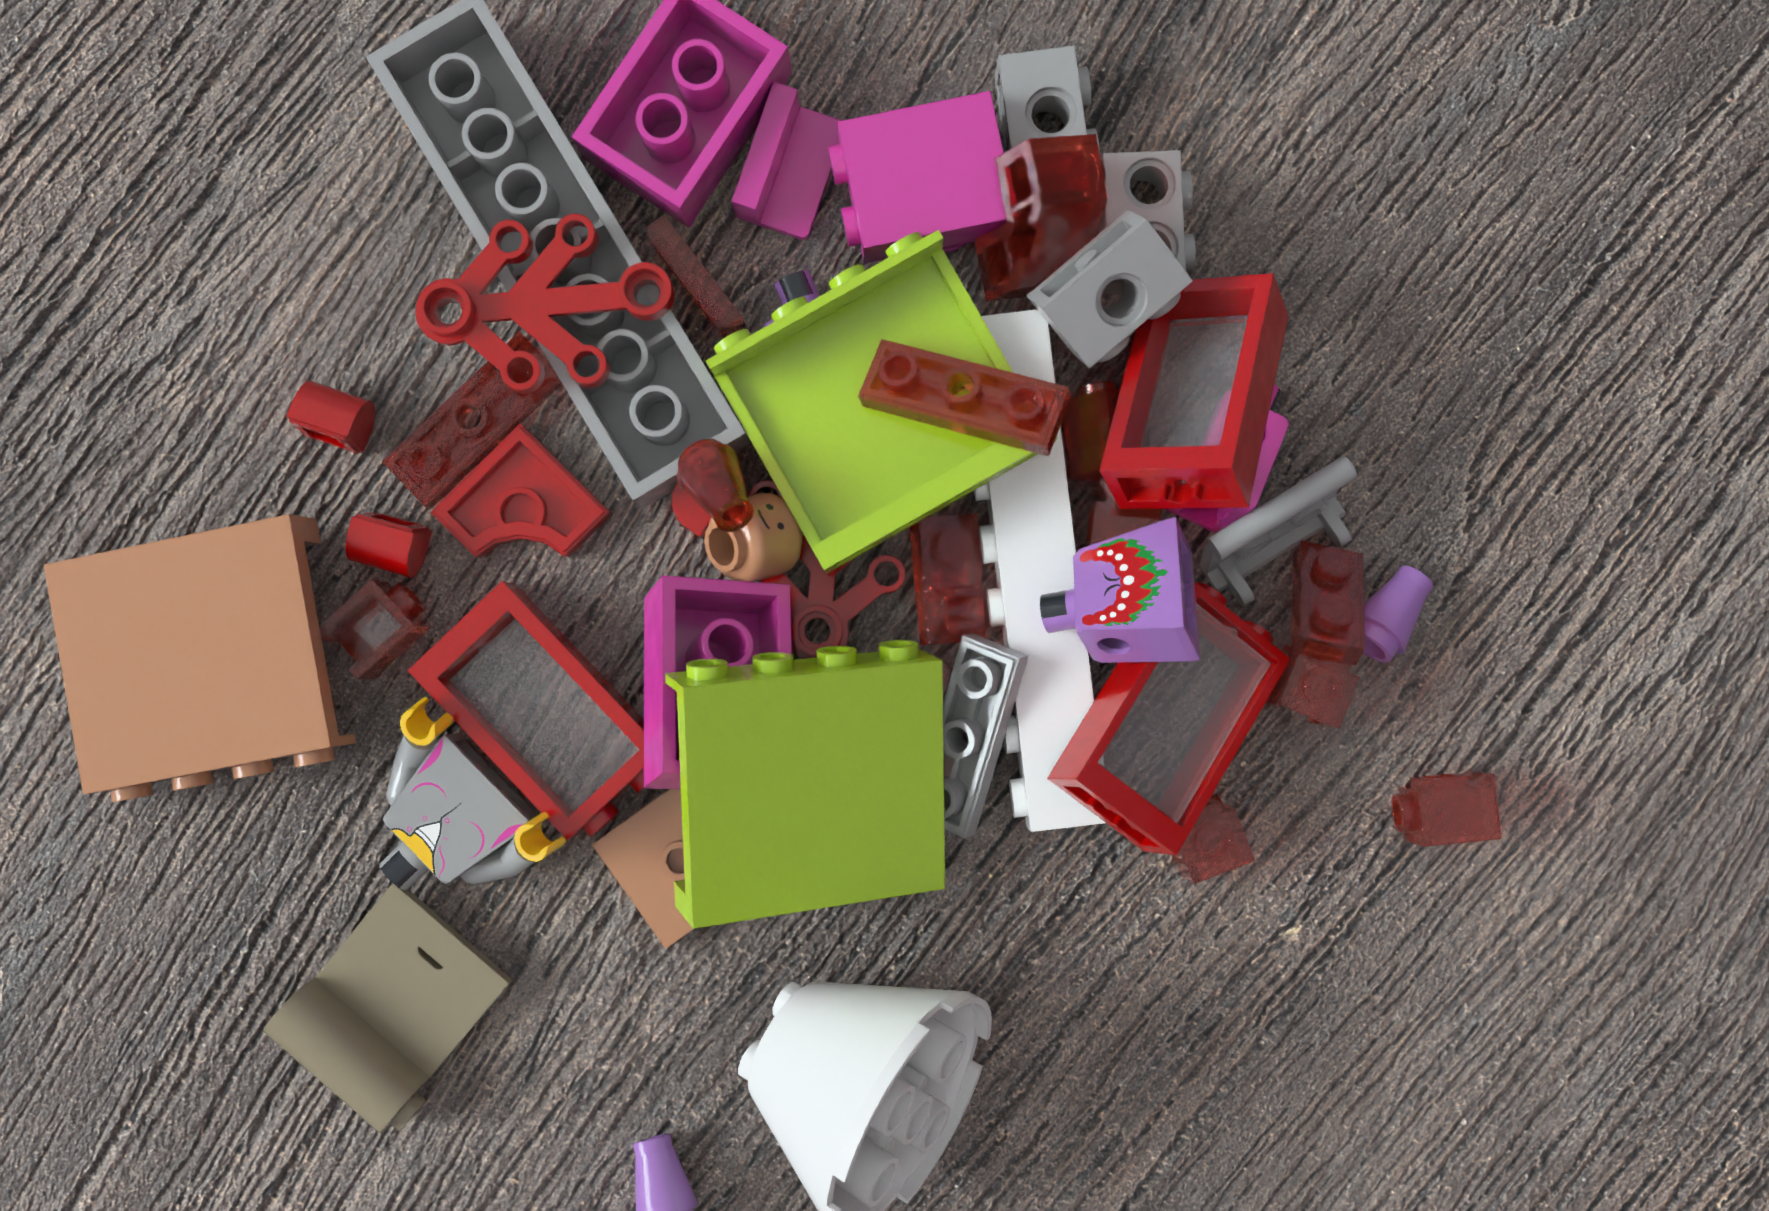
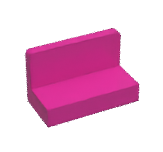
M773 81L731 201L736 217L799 240H807L832 172L828 146L839 144L837 122L842 120L801 107L798 89Z

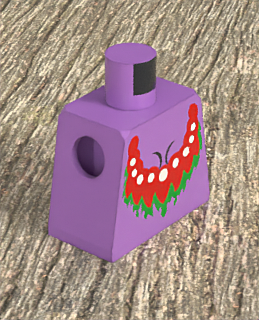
M1176 517L1165 519L1079 549L1073 556L1074 589L1043 594L1040 597V612L1045 630L1048 633L1076 629L1078 636L1095 661L1116 663L1200 660L1192 551Z

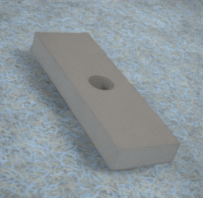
M973 633L962 636L943 701L944 829L965 839L976 833L1029 657ZM963 730L967 733L968 744L963 739Z

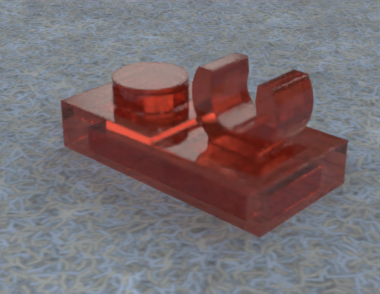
M977 514L929 516L910 527L920 646L961 643L963 635L972 633L987 639Z

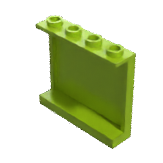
M939 229L924 238L920 232H914L901 238L886 250L887 259L865 270L862 264L844 270L828 283L831 288L830 291L809 303L805 296L787 302L772 313L773 323L752 335L748 329H742L730 334L714 346L716 355L705 360L826 574L1049 449L1058 439L1046 416L1043 415L1039 418L943 251V236Z
M889 640L879 643L878 652L857 654V649L854 647L828 646L816 650L817 658L793 660V655L789 653L768 652L754 655L750 665L728 667L726 660L698 659L687 662L686 671L665 673L666 684L677 692L684 880L674 881L675 907L693 929L945 889L943 673L941 659L918 649V642L911 640Z

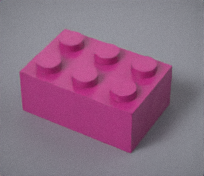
M663 0L572 135V139L585 161L689 228L759 124L773 81L785 85L792 75L788 46L717 0Z
M662 575L644 597V788L681 789L677 692L666 684L665 673L686 671V663L698 659L726 660L728 667L750 665L752 664V657L760 653L783 652L792 654L789 584Z

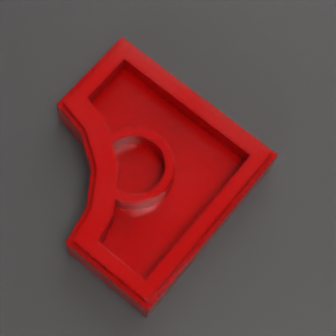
M521 423L430 512L477 558L483 557L499 545L521 540L546 544L564 557L569 558L613 514Z

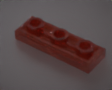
M520 331L506 344L515 352L526 351L531 353L541 362L544 367L545 377L539 389L529 394L515 392L504 383L500 370L487 361L382 461L426 508L432 509L562 385L550 362ZM527 361L518 363L512 371L513 381L515 383H525L530 380L533 375V366L531 362ZM480 410L481 421L478 426L473 429H467L465 425L467 415L471 411Z
M881 339L858 395L862 407L1048 457L1071 399L1069 387L883 339ZM964 390H969V391H970V392H969L968 394H966V395H963V396H955L957 393H959V392H961V391H964Z

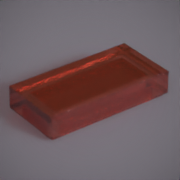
M664 214L646 227L647 233L645 234L655 251L723 339L734 332L747 329L742 315Z

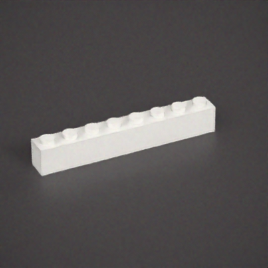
M1038 310L981 316L1037 415L1039 418L1043 415L1046 416L1058 437L1049 449L974 490L976 501L987 500L990 525L979 526L983 564L994 563L997 588L987 589L991 627L1002 626L1005 647L1029 656L1004 737L1006 754L1017 753L1020 778L1009 779L1014 818L1025 817L1026 827L1031 832L1105 823L1103 820L1047 779L1094 702L1089 655L1077 634V630L1071 629L1048 633L1043 625L1040 612L1041 595L1074 589L1073 556L1076 554L1048 322ZM1100 758V760L1098 761V763L1102 766V762H1101V758Z

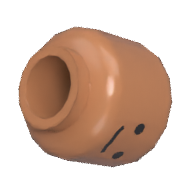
M759 493L729 500L716 508L705 532L704 542L709 560L725 576L734 581L756 582L781 575L794 567L801 554L803 532L783 498L772 493Z

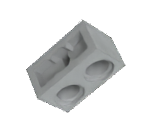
M1181 150L1103 153L1099 167L1096 170L1098 234L1128 209L1147 219L1185 271L1193 272L1196 259L1195 239L1193 234H1184L1183 210H1190L1193 183L1191 172L1182 171ZM1135 181H1147L1153 184L1159 192L1160 201L1153 204H1145L1138 201L1131 193L1130 184ZM1123 279L1111 281L1103 289L1101 295L1123 294Z

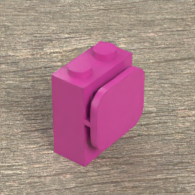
M991 91L837 122L839 144L828 146L835 184L847 183L852 206L841 208L848 247L861 246L864 264L887 259L886 250L896 241L914 232H920L924 238L939 229L943 236L942 249L945 253L956 251L969 242L1012 234L1017 215Z

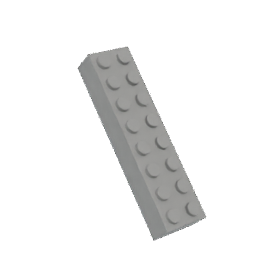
M460 0L366 56V59L480 248L483 250L487 246L492 228L503 220L518 221L531 234L534 246L530 257L519 264L507 263L498 275L507 292L555 237V229L558 222L568 214L577 213L586 216L596 228L599 241L597 248L591 255L584 258H574L550 288L619 282L627 268L642 262L484 0ZM583 226L571 228L566 235L567 244L571 246L583 244L588 237L587 228ZM518 232L506 234L501 241L502 251L513 252L517 250L522 243L521 234ZM645 285L638 291L637 301L642 305H652L659 299L660 291L655 285ZM671 309L661 318L652 321L637 319L628 310L551 317L583 345L588 344L599 348L609 361L610 373L606 381L594 388L583 387L569 375L567 365L538 342L630 497L641 507L645 508L672 492L677 482L688 472L696 469H710L751 444L747 434ZM593 355L583 357L577 366L578 374L582 377H591L596 374L600 365L598 357Z

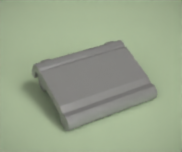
M1345 456L1338 458L1208 537L1200 566L1212 587L1219 592L1228 588L1235 599L1242 606H1245L1255 600L1252 590L1244 580V577L1321 530H1324L1332 542L1339 548L1352 540L1351 535L1341 520L1345 516V511L1335 497L1339 488L1357 478V472L1349 459Z

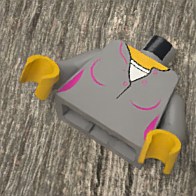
M423 697L401 716L400 726L404 735L395 754L386 797L391 807L384 815L383 821L402 842L379 864L384 875L393 884L403 890H408L428 869L445 884L459 878L473 885L514 877L534 862L544 859L566 843L564 836L555 841H550L544 836L541 825L544 820L550 817L549 814L546 812L540 814L461 733L444 735L437 742L438 736L453 723L451 714L446 712L437 721H431L425 711V706L429 699Z

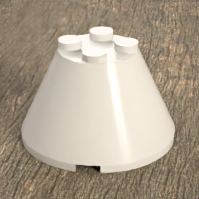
M790 982L781 990L773 1006L774 1018L762 1039L753 1042L743 1054L738 1067V1074L748 1081V1089L752 1099L818 1211H885L896 1197L908 1204L943 1154L964 1115L977 1085L983 1066L972 1059L978 1036L987 1041L991 1035L992 1017L988 1003L969 991L831 982H812L803 987L796 982Z

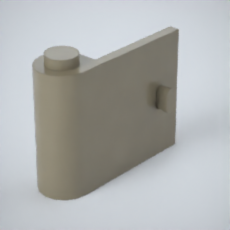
M392 883L315 978L299 988L280 1007L266 1024L263 1032L380 1134L390 1124L400 1132L427 1101L418 1092L513 980L410 890H403Z

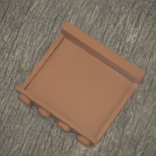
M287 514L44 564L83 795L110 790L112 803L154 795L152 782L171 779L173 791L213 784L212 771L232 767L234 779L274 772L272 759L293 756L295 768L335 760L334 747L357 743L355 734L339 736L305 549L306 546L321 544L316 518Z

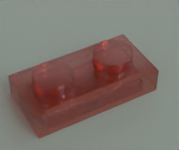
M1301 540L1293 556L1292 652L1357 665L1365 650L1363 553Z

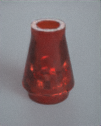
M702 439L689 445L682 452L678 460L677 481L679 486L713 518L720 530L734 532L744 528L751 521L754 509L748 499L738 454L732 447L715 439Z

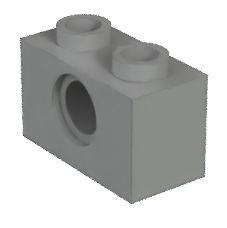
M1075 45L998 55L994 79L1006 167L1013 198L1085 189L1092 168L1099 167L1100 148L1096 129H1086L1083 106L1091 104V82L1087 66H1077ZM1041 112L1054 113L1062 120L1064 129L1056 133L1043 132L1036 127L1032 118Z
M1127 209L1032 290L1027 297L1068 349L1090 368L1096 362L1108 361L1119 354L1129 342L1130 337L1128 335L1147 319H1156L1169 312L1180 300L1181 294L1179 292L1193 280L1149 221ZM1123 279L1124 290L1121 298L1110 307H1102L1101 294L1103 289L1111 281Z

